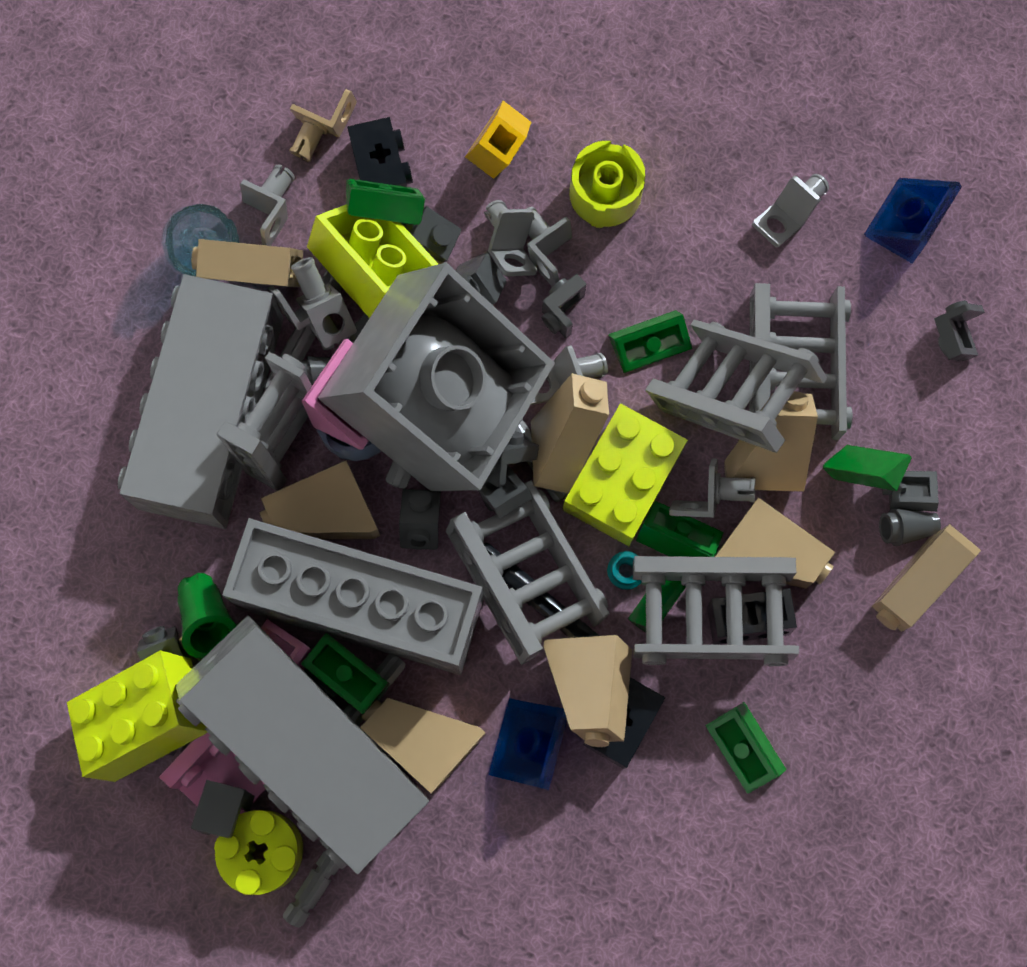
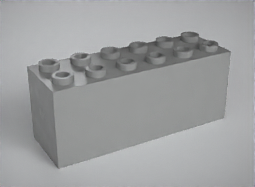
M183 274L180 286L176 285L172 292V315L170 321L164 322L161 330L162 349L160 356L155 357L151 364L150 378L153 380L149 393H144L140 402L139 412L142 415L138 430L134 429L130 436L129 452H131L127 467L124 466L120 471L118 489H120L119 494L137 510L226 529L243 468L216 434L225 420L238 427L240 422L245 423L262 397L264 384L270 370L265 357L269 351L273 354L275 352L284 318L273 293Z
M248 518L222 594L240 610L320 634L328 633L331 637L387 654H394L407 660L462 675L484 602L483 587L251 518Z
M249 615L175 685L179 697L176 700L180 705L178 709L194 726L202 722L207 727L206 731L210 735L208 737L209 740L225 756L232 751L236 755L234 758L240 764L238 768L255 785L261 780L264 783V788L269 792L267 796L283 813L291 809L293 811L292 815L298 821L297 826L308 838L314 842L320 837L319 841L327 849L325 851L326 854L342 870L348 865L355 873L359 874L429 802L415 783Z

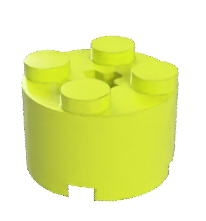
M598 141L585 147L578 154L571 172L569 195L576 213L596 228L616 226L630 219L637 211L641 202L645 184L643 161L631 147L624 144L622 147L611 144V141Z
M267 810L244 812L239 814L231 838L228 839L220 836L217 838L214 846L216 866L223 880L231 888L242 894L261 895L278 890L294 878L300 867L303 856L301 834L290 819L277 812ZM255 843L257 845H267L268 850L263 854L265 861L262 859L254 860L252 857V853L256 851Z

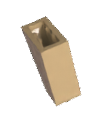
M199 239L198 247H194L192 251L191 264L192 269L196 270V277L300 287L294 272L291 270V266L303 259V250Z
M572 373L531 420V440L539 445L537 460H532L533 484L535 487L564 493L570 492L609 416L607 382Z
M794 391L776 417V428L785 439L777 453L739 440L725 459V476L730 478H756L755 490L804 491L818 419L812 394Z
M347 461L261 498L265 510L259 513L264 523L318 539H375L380 536Z
M758 497L715 557L796 558V575L791 582H786V584L806 589L814 582L821 584L834 567L829 563V560L835 551Z
M949 524L925 541L871 606L879 612L876 615L877 619L891 630L898 628L902 632L911 628L981 550Z
M618 635L544 640V650L570 730L585 740L584 743L589 746L606 747L609 745V742L624 741L632 649Z
M387 698L383 703L376 700L361 717L366 722L360 728L431 794L441 786L486 735L478 726Z

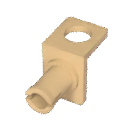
M347 89L344 91L331 120H327L292 104L290 107L291 112L296 119L301 120L303 125L289 152L299 158L303 156V160L310 162L322 134L329 133L339 138L357 103L352 91Z

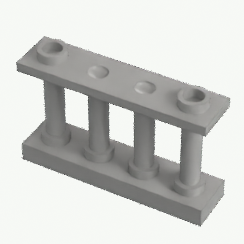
M755 283L750 293L749 336L796 350L805 348L811 352L831 353V374H826L827 379L822 384L803 378L797 387L831 389V410L816 409L818 415L817 424L831 425L832 440H839L847 432V429L851 428L853 418L852 408L847 407L845 322H849L851 302L850 300H845V287L837 286L830 297V303L776 301V297H770V284ZM775 316L830 318V338L776 336V332H770V319H774ZM749 361V374L757 363ZM772 368L750 400V412L761 411L770 398V390H775V387L779 386L787 372H776V369Z
M694 319L690 326L702 341L675 381L666 383L653 378L645 391L658 408L665 413L777 453L785 439L776 428L777 422L775 419L803 378L822 384L827 379L826 374L818 363V357L805 348L796 350L726 329L717 322L709 324ZM714 350L727 354L702 391L698 390L695 393L687 390ZM742 359L757 363L732 400H727L725 403L715 400ZM772 368L787 372L762 411L758 410L753 413L744 410Z
M269 351L265 359L274 374L273 380L245 423L240 422L238 427L225 420L216 435L246 474L278 491L281 490L287 480L280 470L282 467L280 461L308 418V414L301 401L312 385L303 370L305 366L300 361L288 354H284L281 358Z
M532 480L525 483L532 499L501 519L494 515L476 523L475 521L471 522L466 512L452 518L446 529L447 535L476 585L483 587V598L521 665L534 659L543 649L541 646L542 638L584 616H587L592 626L595 627L610 614L607 610L608 603L600 589L594 588L549 511L550 505L546 495L542 490H537ZM527 516L530 517L539 536L497 557L488 553L483 544L484 537ZM548 549L559 568L517 590L509 589L502 577L503 571ZM567 582L578 602L536 624L528 623L521 611L522 604Z
M634 556L633 580H642V585L646 586V644L634 645L633 658H642V664L664 665L666 664V659L764 660L765 666L789 665L788 660H794L799 655V646L784 645L782 587L786 585V582H791L796 575V558ZM666 580L681 581V584L686 586V644H662V586L666 584ZM705 581H721V585L726 587L727 645H703L702 586L706 585ZM746 581H761V585L766 587L767 645H743L742 586L746 585Z

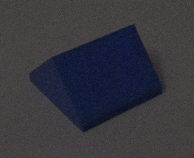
M899 178L864 233L865 237L913 264L962 188L960 182Z
M509 698L488 775L543 791H549L567 723L564 708Z

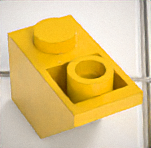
M502 100L467 152L465 158L494 179L510 164L523 144L531 121Z

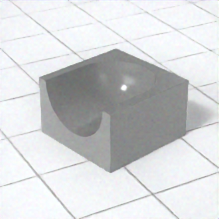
M446 262L400 274L396 277L320 393L318 399L430 491L481 490L555 365V362Z

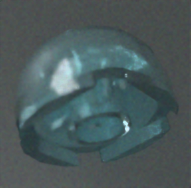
M193 204L180 208L168 218L162 229L161 246L164 257L176 271L181 274L196 276V270L192 269L191 257L193 248L198 247L199 239L239 243L235 224L221 212L222 210L211 205Z

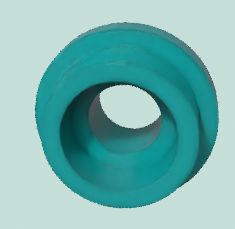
M622 551L610 559L607 566V575L615 587L622 590H631L642 583V580H633V575L625 578L619 573V567L624 564L630 565L633 569L634 556L639 555L630 551Z

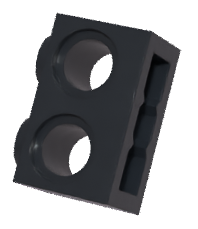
M790 588L782 589L783 636L791 635L797 628ZM766 591L742 594L743 641L767 638ZM726 597L712 598L707 606L713 645L726 644Z

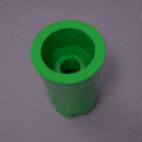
M196 573L191 577H184L179 583L177 602L181 614L183 648L189 655L203 659L236 627V624L229 615L220 590L213 583L212 577L205 573Z

